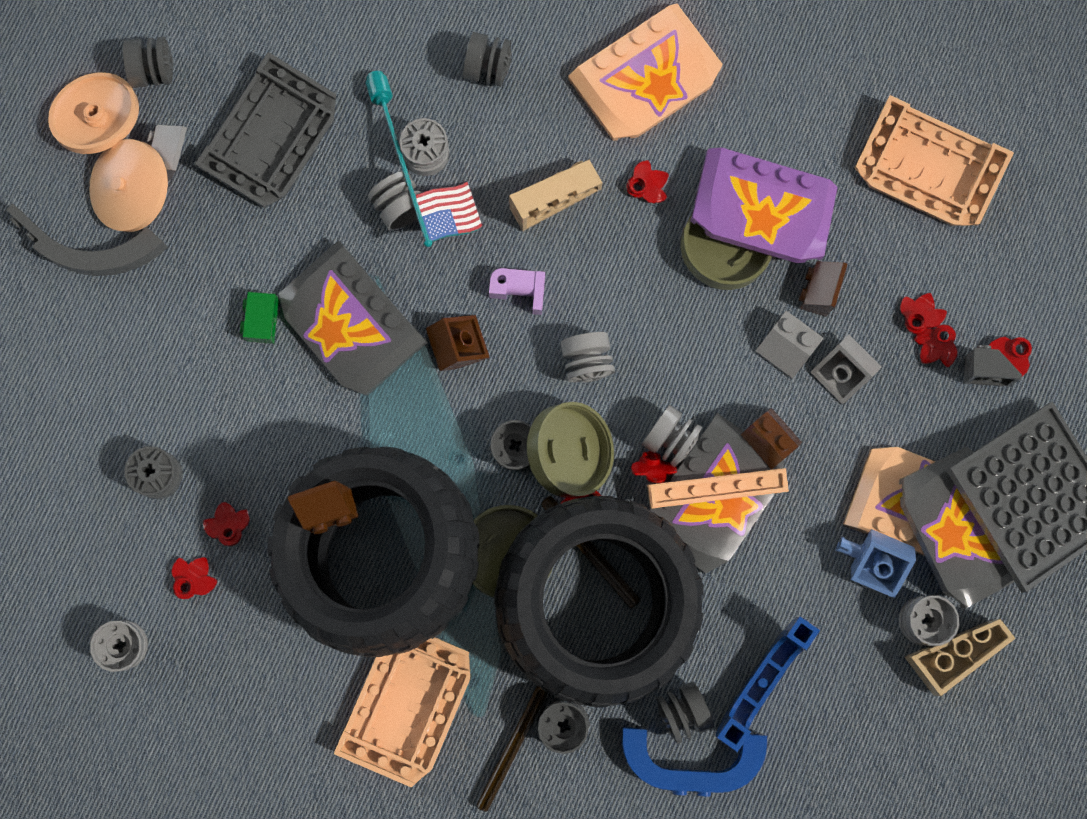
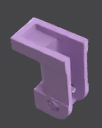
M499 268L491 275L489 298L507 299V295L534 297L533 314L542 315L545 272ZM504 280L505 283L500 284L499 281Z

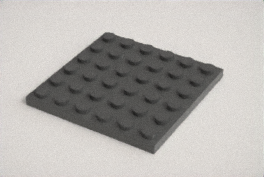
M1053 402L1038 409L946 469L1021 593L1029 591L1087 550V456Z

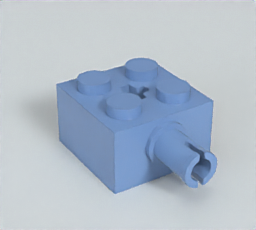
M873 529L870 530L864 543L861 545L841 537V542H838L836 551L855 558L851 565V580L895 598L916 562L915 547Z

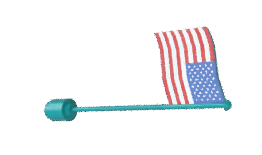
M382 71L370 72L366 77V87L371 102L383 107L423 233L424 246L430 247L434 241L445 237L470 234L479 230L482 224L468 182L456 187L432 189L415 195L386 105L393 97L387 76Z

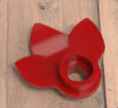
M649 160L642 161L636 165L633 177L627 182V192L630 196L643 198L648 203L663 202L667 196L662 188L666 184L669 174L660 170H651ZM639 184L642 189L637 191L633 186Z
M931 293L920 296L916 301L905 296L900 305V311L906 318L905 327L913 334H921L927 328L939 326L947 314L946 310L935 309ZM919 321L921 325L916 327L912 322Z
M943 324L935 329L927 328L923 333L915 336L914 341L923 345L920 352L922 364L932 363L938 359L946 367H950L954 363L958 351L954 344L956 333L951 326ZM945 331L949 334L947 340L940 339L939 335L941 332Z
M1001 337L989 344L991 349H998L1022 374L1021 377L1027 373L1030 366L1028 357L1032 351L1031 343L1027 339L1018 337L1011 340L1007 337ZM1017 345L1022 346L1023 351L1021 353L1016 352Z
M647 451L642 454L638 462L632 464L631 472L634 475H645L648 481L658 484L666 480V474L677 473V468L670 465V462L662 461L660 454Z
M222 502L216 508L215 518L205 519L203 527L209 537L219 539L224 546H234L239 543L242 531L249 525L250 517L248 510L245 509L236 513L230 504ZM229 531H233L230 537H226Z
M182 558L176 560L172 567V575L175 579L173 591L178 598L190 599L195 594L206 595L215 588L218 581L213 577L207 576L209 572L207 558H198L189 564ZM185 583H188L190 586L187 592L182 590V586Z

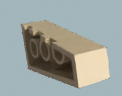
M590 160L585 162L579 161L565 171H560L543 181L509 195L510 210L522 231L601 190L603 182Z
M993 619L955 635L946 644L928 646L905 656V659L930 692L935 696H942L1016 638L1001 619Z

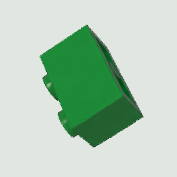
M248 292L247 299L244 298L243 312H245V321H241L240 334L243 335L247 342L274 344L279 298L276 294Z

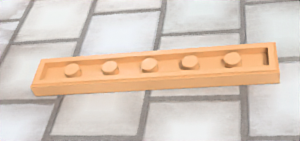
M786 468L647 485L650 508L789 492Z

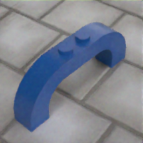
M800 616L793 619L765 653L722 718L715 734L719 740L736 752L739 751L751 733L749 727L756 714L793 660L802 651H807L819 633V629Z
M622 727L621 744L628 765L647 784L659 789L673 790V795H687V791H696L697 796L710 797L711 792L724 793L737 790L748 784L757 775L765 760L767 736L750 734L739 749L736 761L730 767L721 771L668 769L657 766L652 762L647 752V729Z

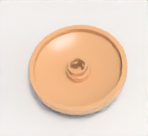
M111 73L84 75L66 85L55 97L48 116L49 128L60 145L69 151L80 154H93L105 151L113 147L118 141L123 140L134 127L139 114L138 98L129 83L120 76Z
M120 140L113 147L103 151L93 167L89 186L91 204L100 221L111 229L123 232H135L148 226L157 217L166 199L168 187L166 167L161 156L152 146L138 140Z

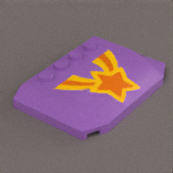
M710 148L706 152L691 222L694 225L697 223L705 230L704 233L712 239L795 263H803L811 259L821 260L825 255L837 186L830 179L725 148Z

